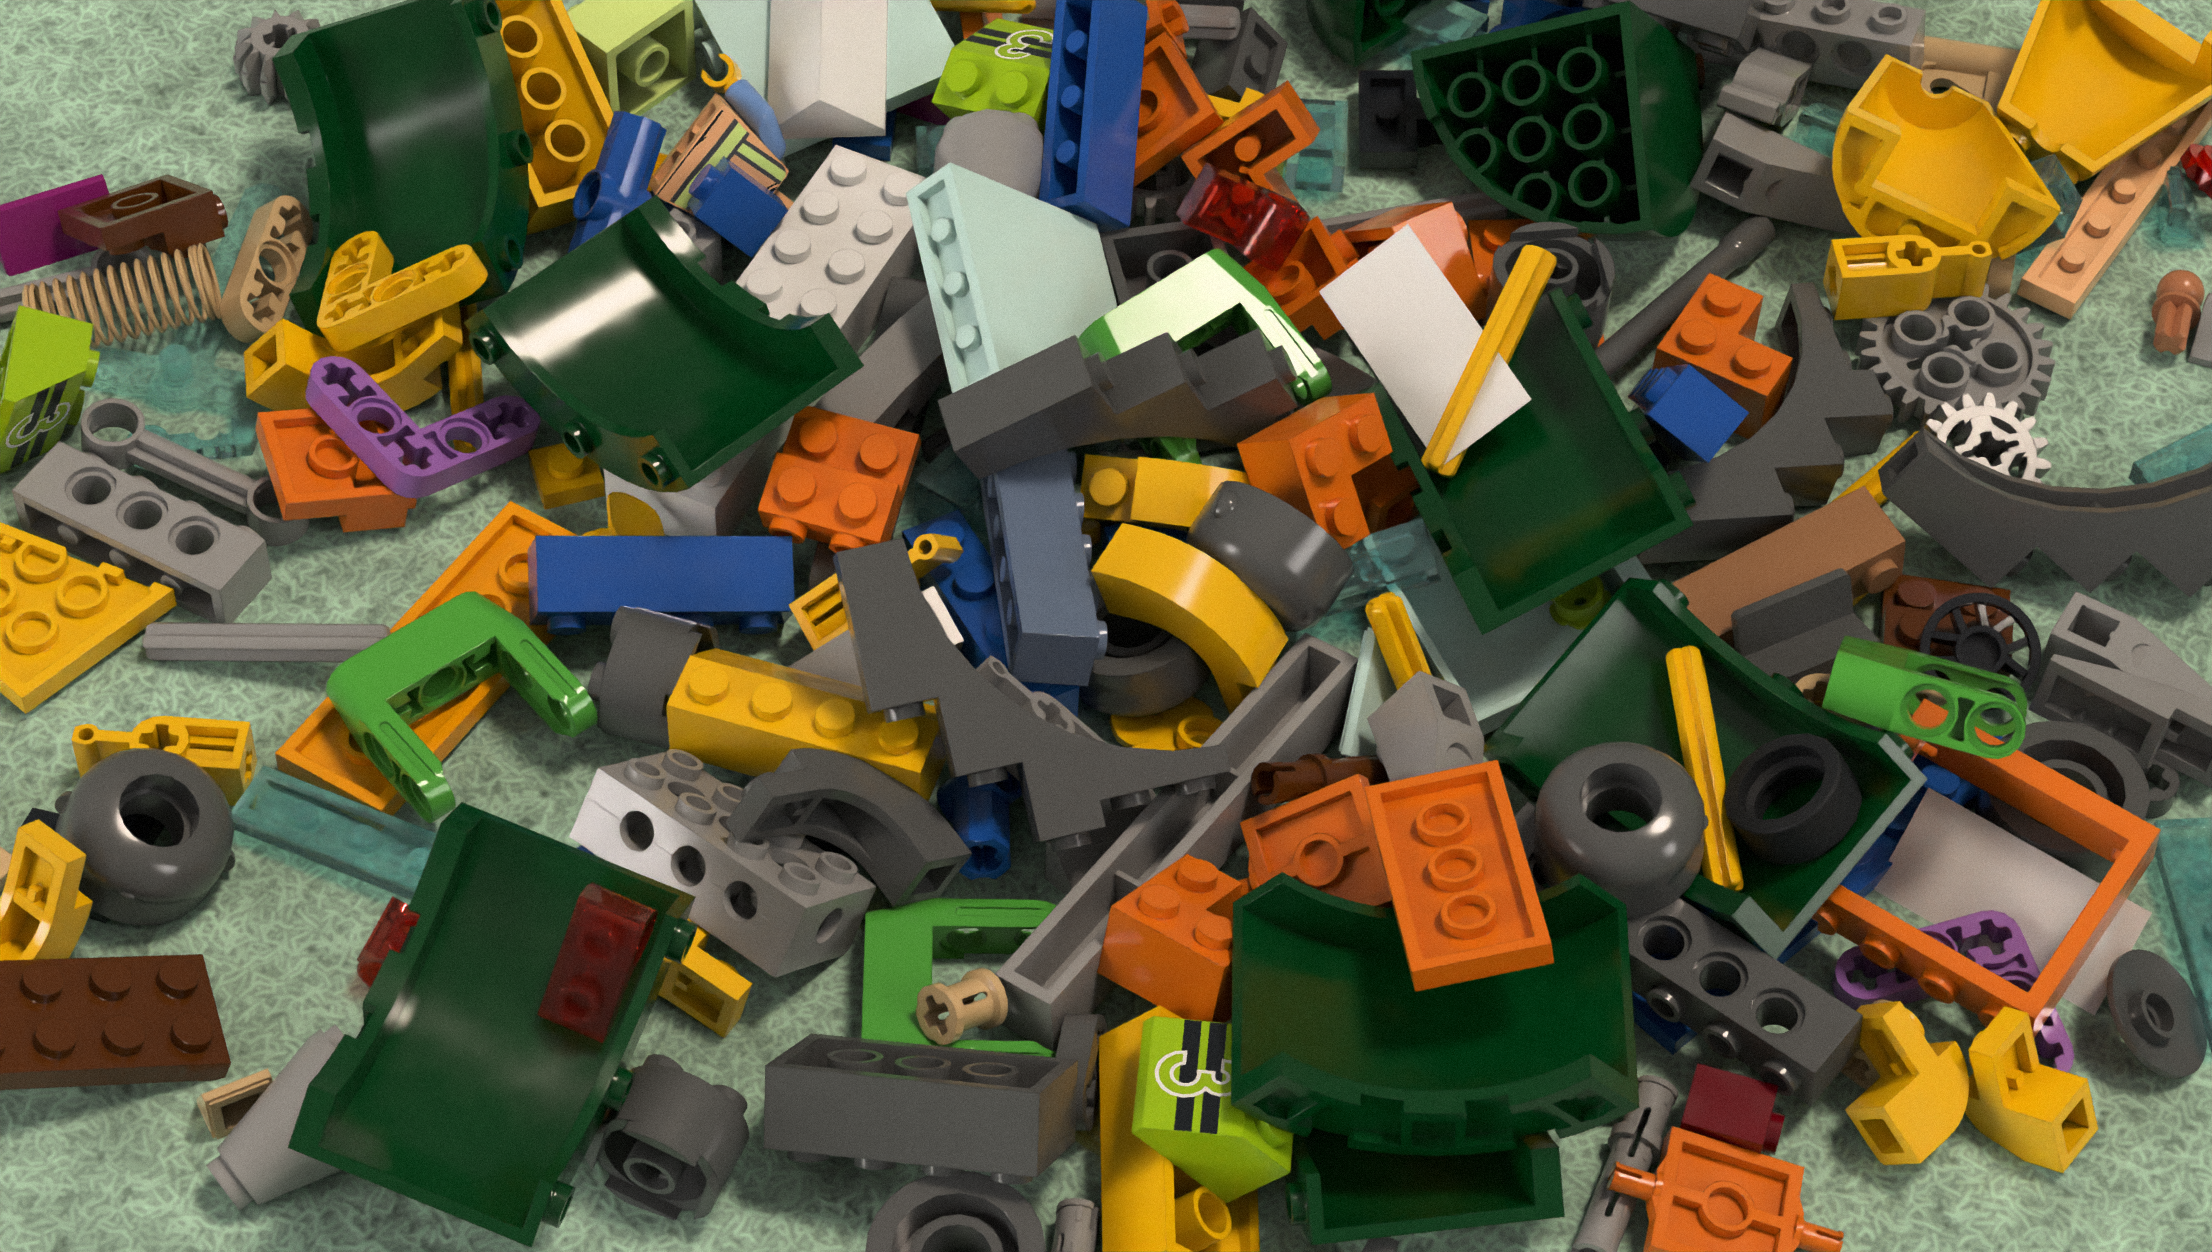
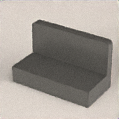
M1252 7L1240 12L1241 29L1237 39L1233 41L1199 40L1191 69L1207 95L1240 103L1246 87L1264 95L1276 88L1288 43Z
M1842 568L1739 608L1731 614L1734 650L1769 676L1773 673H1779L1794 684L1809 674L1822 673L1831 675L1838 649L1845 635L1880 643L1876 635L1854 614L1851 577Z

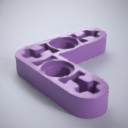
M337 356L324 357L313 364L305 391L306 400L310 407L387 488L395 494L406 498L418 499L429 496L525 455L532 449L541 422L540 415L523 398L504 395L490 399L420 429L362 367L352 360ZM365 420L377 421L384 424L389 431L382 434L372 433L362 428L359 422ZM450 440H463L472 444L477 451L462 453L452 449L447 442Z
M1994 910L1980 911L1918 929L1960 954L1967 952V958L2026 992H2029L2040 975V971L2020 927L2014 919L2005 913ZM1980 935H1988L1992 943L2003 942L2000 954L1993 955L1988 946L1977 947ZM1859 946L1845 951L1837 960L1832 981L1834 995L1838 1000L1854 1010H1857L1861 1005L1872 1004L1880 999L1891 1002L1901 1001L1905 1005L1931 997L1920 987L1917 979L1896 967L1895 971L1887 973L1888 969L1882 968L1868 960L1860 951ZM1854 970H1862L1866 978L1877 977L1874 989L1866 990L1861 982L1851 983ZM2055 1007L2034 1041L2043 1058H2055L2052 1068L2070 1073L2075 1056L2073 1046Z

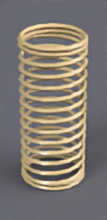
M199 243L198 246L188 247L190 266L202 303V316L199 314L193 300L190 278L183 254L178 249L174 252L179 279L188 302L189 319L186 318L180 305L177 283L170 258L165 252L161 254L163 273L175 308V323L167 310L164 288L156 260L151 255L148 256L147 265L152 286L161 309L162 326H160L153 311L150 288L142 262L137 258L134 260V271L139 291L148 313V329L140 317L137 293L128 264L125 262L120 264L125 293L135 318V333L127 321L124 298L117 273L113 266L108 265L107 278L111 295L121 320V336L114 326L111 303L104 277L101 271L95 268L93 279L98 300L108 325V340L100 328L96 299L87 273L81 271L79 275L81 290L95 330V342L93 343L91 340L90 347L97 349L100 340L103 344L111 346L114 337L122 343L126 340L127 334L133 339H138L141 331L145 335L151 336L154 327L160 333H164L168 324L174 330H178L181 320L185 325L192 326L194 318L200 323H205L207 316L212 321H215L216 318L221 319L220 303L222 298L211 257L205 245ZM68 274L66 286L75 319L86 322L77 283L74 277ZM54 278L52 287L59 315L71 318L63 285L59 279ZM41 281L39 287L34 283H31L30 286L24 285L22 289L23 306L56 314L53 298L47 283Z

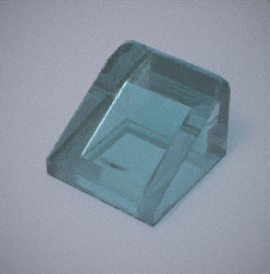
M1819 101L1803 109L1799 115L1794 141L1832 157L1835 134L1844 112Z
M2170 166L2156 205L2161 245L2175 248L2203 249L2206 247L2200 207L2180 167Z

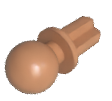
M2181 269L2174 270L2162 277L2156 289L2157 299L2152 307V318L2156 323L2153 345L2160 353L2169 350L2174 355L2183 352L2186 348L2189 331L2199 322L2201 315L2200 306L2204 300L2205 290L2202 281L2193 272Z

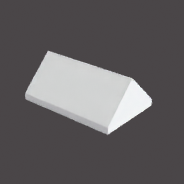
M771 0L768 104L774 110L784 139L886 136L888 0Z

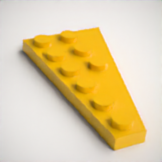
M0 522V693L27 714L145 629L147 625L153 623L177 605L174 589L155 581L150 587L125 578L124 569L105 562L96 567L68 556L67 549L64 546Z

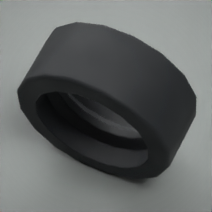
M1809 733L1785 735L1760 746L1747 756L1732 774L1724 795L1726 816L1744 842L1759 859L1776 865L1802 863L1824 854L1841 841L1853 826L1862 802L1859 781L1841 754L1827 739ZM1823 778L1821 787L1812 799L1796 812L1778 819L1763 820L1766 809L1775 797L1788 787L1808 779Z

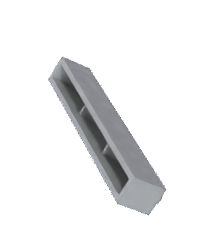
M1306 632L1268 672L1259 688L1255 687L1201 746H1226L1231 771L1214 775L1216 788L1177 796L1175 785H1166L995 973L1003 984L1008 998V1012L1005 1021L1001 1024L1002 1026L1029 1041H1035L1043 1047L1057 1052L1064 1017L1067 1014H1091L1117 985V983L1097 973L1111 905L1186 854L1197 859L1206 860L1216 866L1218 870L1245 840L1240 822L1271 810L1276 805H1263L1257 801L1261 795L1265 794L1253 795L1251 775L1254 768L1262 762H1292L1298 760L1302 755L1321 754L1343 730L1358 663L1357 657Z

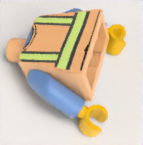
M718 54L728 65L729 69L727 76L723 80L714 81L705 70L702 69L701 71L703 81L717 93L725 94V100L717 93L714 94L653 174L647 188L652 197L657 194L669 212L676 208L707 227L709 226L697 218L687 204L692 197L688 191L698 173L708 164L715 167L723 156L778 196L788 210L794 203L777 190L787 177L789 170L781 161L785 154L786 143L774 110L747 80H741L742 75L738 64L726 54Z

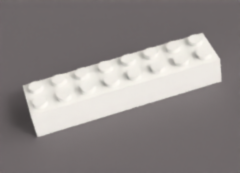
M835 145L789 208V211L736 281V284L766 303L770 313L769 316L778 320L788 314L814 317L829 313L857 354L879 322L891 278L893 276L909 278L921 261L906 192L921 183L926 177ZM821 397L816 399L808 406L813 407L821 399ZM794 416L690 489L680 492H657L644 489L604 469L606 503L608 495L612 492H622L640 499L657 512L664 534L669 536H731L765 487L773 464L772 457L786 441Z

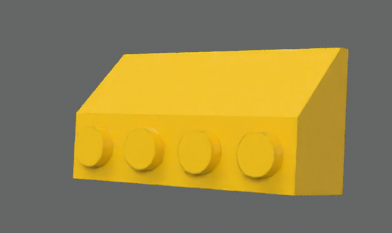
M495 0L502 17L500 33L514 77L524 130L528 134L533 146V161L528 164L529 216L527 235L577 220L573 214V200L576 190L584 176L596 168L614 113L562 0Z
M718 648L689 656L666 705L670 749L688 752L697 757L702 763L754 777L766 772L774 773L791 749H823L865 761L912 788L928 802L946 761L936 710L933 705L923 703L926 715L886 723L883 711L872 714L867 713L861 686Z
M1159 1005L1100 1035L1102 1252H1260L1258 1189L1225 1203L1224 1200L1208 1188L1202 1186L1166 1157L1131 1133L1143 1021L1153 1016L1183 1018Z

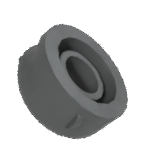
M1224 481L1218 485L1191 525L1185 540L1186 544L1204 552L1236 574L1241 581L1268 605L1284 631L1298 632L1317 625L1325 617L1354 573L1353 562L1346 551L1317 523L1272 494L1237 481Z
M1090 570V571H1089V576H1090V577H1093L1092 572H1091V570ZM1099 591V604L1096 616L1097 620L1105 621L1107 625L1106 652L1103 660H1094L1088 686L1078 685L1079 698L1086 705L1102 713L1120 717H1146L1175 708L1192 697L1204 685L1212 673L1205 661L1190 646L1168 631L1150 623L1109 613Z
M2052 720L2026 725L2025 738L2017 750L2145 820L2150 804L2147 779L2142 767L2131 752L2118 741L2095 728L2075 722ZM2014 732L2007 734L2000 740L2006 743L2012 738ZM1979 788L1974 805L1975 814L2098 883L2102 882L2114 864Z
M1628 741L1602 742L1584 747L1562 760L1551 771L1539 792L1534 810L1535 859L1540 873L1550 887L1558 885L1579 873L1625 903L1627 918H1636L1655 913L1681 897L1690 888L1699 873L1704 853L1703 832L1708 826L1703 799L1695 781L1685 768L1660 750L1648 745ZM1622 810L1636 814L1647 825L1635 831L1614 832L1602 829L1592 821L1606 812Z
M133 748L116 752L93 765L78 780L73 791L62 793L55 801V809L60 814L56 822L55 832L87 855L78 890L93 901L91 908L93 911L113 921L135 926H147L178 920L193 911L207 897L222 872H228L235 866V854L231 850L234 837L232 811L224 792L212 776L199 765L177 753L157 748ZM132 814L151 816L161 822L170 832L173 846L159 847L146 844L132 835L124 825L122 817Z
M962 1171L959 1176L955 1177L924 1176L906 1184L890 1196L874 1217L867 1234L865 1252H1046V1243L1041 1222L1032 1205L1016 1189L1008 1184L994 1182L988 1175Z

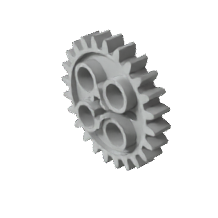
M1985 283L1983 295L1979 298L1973 296L1932 298L1929 307L1924 311L1911 310L1901 313L1899 316L1863 318L1855 349V355L1859 356L1856 370L1874 369L1883 393L1890 397L1893 406L1897 405L1900 408L1897 421L1902 423L1915 416L1920 419L1919 431L1928 419L1934 420V413L1944 402L1954 407V404L1961 395L1969 393L1975 406L1980 403L1987 393L1994 394L1996 408L2002 410L2012 400L2015 401L2018 405L2014 417L2021 422L2024 414L2029 416L2036 414L2039 402L2046 399L2052 379L2055 360L2049 357L2053 343L2052 341L2041 339L2045 328L2044 324H2027L2031 310L2028 307L2018 308L2013 311L2008 308L2011 295L2008 293L2001 295L1995 300L1988 297L1989 284ZM1953 432L1948 435L1947 439L1951 438Z

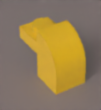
M1901 1001L1861 1005L1856 1010L1863 1015L1859 1045L1880 1075V1078L1851 1103L1845 1111L1878 1161L1883 1165L1921 1164L1950 1137L1963 1118L1969 1095V1076L1963 1053L1956 1041L1928 1043L1924 1037L1925 1031L1922 1023L1910 1010L1904 1007Z
M2004 1006L1986 1029L1978 1032L1968 1049L1969 1063L1973 1068V1074L1969 1077V1095L1965 1114L1983 1135L2020 1159L2064 1173L2098 1130L2088 1079L2041 1065L2038 1059L2029 1014Z

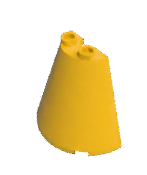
M2040 0L1997 106V115L2024 155L2042 167L2046 176L2054 184L2061 188L2071 189L2077 181L2091 178L2212 99V30L2204 38L2202 44H2200L2136 0Z
M1885 54L1847 106L1835 134L1832 149L1833 181L1842 210L1850 224L1861 237L1919 235L1928 238L1937 247L1967 246L1972 241H1983L1990 245L1992 251L1991 259L2000 256L2001 261L2029 246L2053 223L2061 212L2060 206L1989 102L1953 85L1943 93H1929L1921 85L1922 70Z

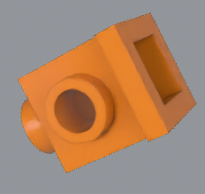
M1388 454L1351 475L1370 532L1368 536L1375 546L1419 515L1410 492L1419 488L1420 485L1410 466L1398 471Z

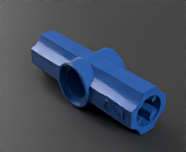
M614 111L596 168L584 176L574 196L573 214L578 219L567 253L652 198L647 188L667 131L660 123L625 111Z
M1009 772V779L972 788H969L967 775L950 778L938 787L936 795L943 814L953 824V829L972 852V855L959 870V873L970 880L977 878L997 879L1011 867L1009 805L1023 794L1020 781Z

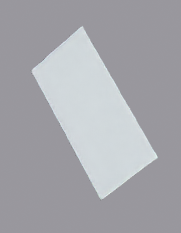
M1407 224L1322 288L1319 293L1427 448L1483 330L1411 227ZM1499 352L1445 464L1532 400Z
M1928 788L1889 859L1893 863L1874 890L1933 924L1980 911L1994 910L2005 913L2014 919L2020 927L2041 974L2100 883ZM2126 899L2062 997L2095 1016L2107 995V977L2112 963L2120 955L2132 950L2152 912ZM1980 935L1977 947L1988 946L1992 954L1995 955L2000 954L2003 942L1992 943L1988 935Z

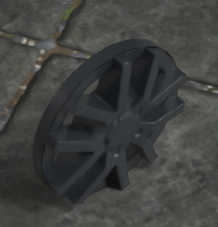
M1967 593L1948 600L1931 615L1919 638V652L1930 655L1931 642L1953 647L1952 656L1936 657L1994 673L2003 668L2021 681L2019 685L2024 689L2025 693L2035 681L2041 664L2039 636L2029 617L2014 603L1989 593ZM1974 604L1977 626L1967 628L1959 608ZM1986 606L1995 607L2009 616L1990 628ZM1949 614L1955 634L1934 631L1939 621ZM2014 623H2017L2024 632L2025 637L2006 645L2000 633ZM2028 646V670L2009 657V655ZM1935 670L1923 672L1924 674L1938 677ZM1992 688L1997 694L2004 695L2016 702L2015 697L2009 691L2003 688ZM1990 708L1983 712L2000 710V708Z

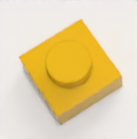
M564 443L528 451L529 465L545 510L605 496L604 480L599 466L588 457L577 458L568 450Z

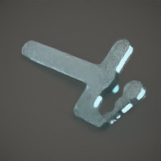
M256 184L246 188L224 233L225 237H222L212 258L221 298L225 292L254 212L264 204L284 195L276 185ZM259 256V262H260V263H261V261H262V259H263L262 256ZM197 290L193 300L199 314L202 316V303ZM187 310V313H186V315H185L187 319H189V312H188V310ZM207 316L206 322L200 323L194 318L192 326H187L182 322L172 344L163 348L159 355H149L111 347L95 350L100 352L98 368L92 388L96 390L148 399L154 406L167 412L185 413L201 409L231 415V432L222 434L219 431L218 435L211 440L198 439L194 432L169 435L162 427L145 425L146 430L211 460L252 456L259 442L255 431L258 412L272 411L246 398L245 372L220 368L214 365L229 333L222 319L216 318L215 321H212ZM130 432L127 438L131 437L133 434ZM134 464L135 467L140 468V469H144V468H142V467H140V466Z

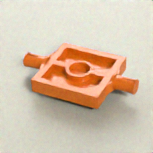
M1358 773L1240 822L1249 851V877L1239 880L1243 883L1239 898L1283 872L1305 885L1336 897L1377 907L1393 908L1367 806L1364 787L1370 786L1368 778Z
M1672 1126L1664 1137L1659 1166L1654 1174L1615 1161L1608 1176L1607 1190L1617 1191L1646 1201L1649 1222L1643 1252H1794L1796 1248L1809 1252H1840L1843 1244L1841 1240L1844 1238V1233L1842 1231H1835L1804 1220L1800 1193L1805 1167Z

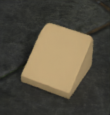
M268 1068L203 1093L196 1099L212 1138L216 1137L218 1140L228 1136L272 1083V1077Z

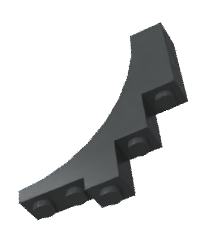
M1814 283L1791 284L1775 324L1783 354L1793 358L1784 402L1780 409L1751 438L1722 455L1712 458L1709 463L1700 462L1678 469L1697 504L1687 510L1694 525L1636 555L1641 564L1720 559L1794 522V507L1826 505L1837 479H1840L1843 475L1844 457L1877 452L1885 431L1891 427L1893 421L1892 401L1887 394L1883 393L1874 369L1852 370L1849 354L1842 350L1834 332L1831 312L1827 307L1823 306ZM1678 470L1666 471L1669 476Z
M1259 328L1198 357L1192 348L1183 352L1168 331L1108 360L1100 352L1091 355L1077 336L1073 335L937 401L954 453L978 479H982L1026 460L1076 446L1117 439L1170 436L1212 440L1238 447L1237 443L1294 413V408L1298 406L1289 383L1297 380L1298 377L1283 345L1273 349Z
M1922 428L1878 470L1883 495L1990 588L1997 584L2004 576L2012 577L2019 573L2030 561L2033 549L2036 546L2089 593L2104 580L2110 582L2119 577L2129 566L2132 554L2136 551L2189 598L2203 585L2206 587L2212 585V462L2200 468L2151 483L2103 489L2050 486L2005 475L1959 454Z
M903 538L836 552L833 556L867 713L872 714L883 711L886 723L926 715L923 702L933 700L950 778L967 775L969 788L1009 779L1006 766L1016 764L1033 842L1050 840L1053 852L1092 844L1090 830L1106 827L1100 800L1109 798L1112 811L1151 803L1149 789L1174 784L1177 796L1216 788L1214 775L1231 771L1225 745L1175 751L1120 747L1070 733L1021 708L984 679L946 636L919 588Z

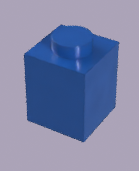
M725 156L722 157L715 167L711 164L706 165L695 177L688 191L692 197L687 204L693 214L751 258L789 211L778 196Z

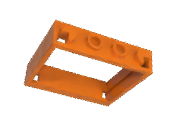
M1924 698L1911 718L1922 726L1932 727L1944 721L1948 711ZM1976 726L1974 727L1977 736L1983 742L1989 745L2004 744L2003 741ZM1899 734L1898 736L1914 752V756L1910 759L1912 762L1918 754L1922 755L2114 864L2029 992L2022 990L1840 884L1811 919L1818 922L1817 931L1827 935L1838 933L1858 945L1862 954L1874 964L1885 969L1898 968L1917 979L1920 987L1932 998L1946 1004L1956 1002L1977 1014L1979 1021L1985 1027L1991 1023L2004 1006L2027 1012L2035 1038L2153 860L2161 829L2019 750H2016L2007 757L1991 759Z

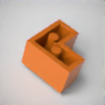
M1288 80L1224 121L1223 124L1189 147L1181 155L1182 160L1246 256L1295 226L1304 211L1276 169V166L1312 144L1320 128Z
M1452 201L1397 207L1343 230L1361 258L1359 260H1361L1408 224L1475 320L1478 321L1486 317L1487 283L1482 273L1474 265L1467 245L1468 230L1461 215L1455 211Z
M1709 273L1657 346L1652 370L1667 366L1690 364L1749 412L1733 432L1749 439L1778 412L1783 404L1793 358L1754 341L1764 296Z
M1374 393L1322 397L1237 443L1251 486L1272 494L1305 514L1332 536L1343 549L1370 535L1351 475L1393 452Z
M1189 854L1184 855L1111 905L1097 973L1156 1006L1160 1005L1183 1019L1227 1022L1232 1018L1233 902L1239 899L1243 883L1219 871L1216 866L1206 860L1197 859Z

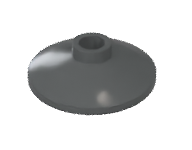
M2131 950L2117 957L2108 972L2107 998L2114 1023L2128 1048L2147 1068L2163 1077L2179 1079L2197 1071L2206 1055L2207 1034L2199 1004L2184 978L2165 959L2147 950Z

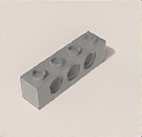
M1766 0L1748 53L1734 49L1731 58L1720 56L1698 48L1699 44L1692 41L1693 36L1688 34L1687 46L1693 49L1695 53H1701L1704 62L1736 68L1739 67L1744 58L1758 47H1762L1813 64L1808 81L1860 90L1885 54L1921 70L1924 63L1926 10L1873 0Z
M58 441L12 489L22 530L64 546L67 552L98 567L102 562L124 569L125 578L148 587L155 581L173 588L178 606L213 623H233L272 579L266 540L261 538L254 530L244 525H233L210 514L207 509L195 501H183L160 490L145 477H133L112 467L95 453L89 451L81 452Z

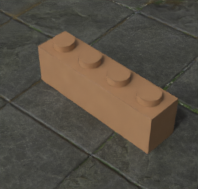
M1863 486L1672 584L1687 597L1689 605L1686 608L1734 649L1731 614L1735 610L1839 568L1844 569L1851 577L1852 599L1867 592L1871 594L1879 593L1890 587L1902 575L1906 540L1866 487Z

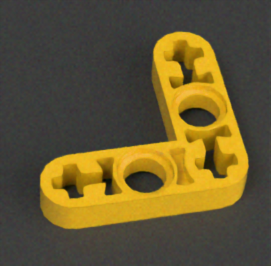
M375 231L360 233L342 244L331 258L318 312L317 326L335 351L342 352L353 349L470 296L486 281L488 276L486 268L473 248L468 244L451 247L391 274L394 256L380 235Z

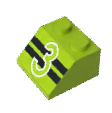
M996 18L951 49L931 102L950 119L985 109L1026 113L1034 118L1038 124L1039 131L1044 136L1054 30Z
M18 305L0 356V474L50 451L60 441L66 424L77 426L85 397V390H81L80 386L92 387L100 357L99 351L90 349L93 330L92 323Z
M1153 1016L1143 1021L1131 1133L1166 1157L1202 1186L1212 1191L1224 1200L1225 1203L1289 1174L1291 1170L1294 1133L1258 1120L1231 1105L1232 1024Z

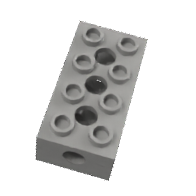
M670 749L666 752L598 767L570 833V838L604 860L696 896L688 918L775 978L843 956L849 950L877 888V885L857 873L858 868L850 859L834 852L824 851L806 839V835L789 834L740 843L727 826L726 821L741 802L743 788L729 783H722L704 771L703 763L688 752Z

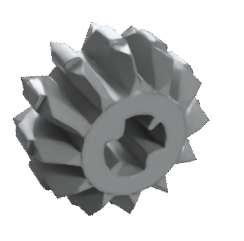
M274 9L271 18L265 20L259 17H252L250 28L238 30L233 61L235 72L239 74V79L246 87L249 96L262 93L268 105L279 96H285L288 100L272 58L292 35L321 27L318 19L304 20L299 10L294 11L289 16H280Z

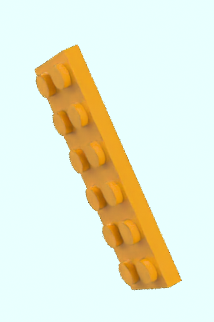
M510 501L390 629L391 634L452 598L465 592L475 591L521 619L547 645L556 635L547 633V625H530L528 548L535 536L578 535ZM498 672L408 726L442 762L510 687V684ZM329 697L318 706L275 753L279 770L381 826H384L406 802L362 752Z

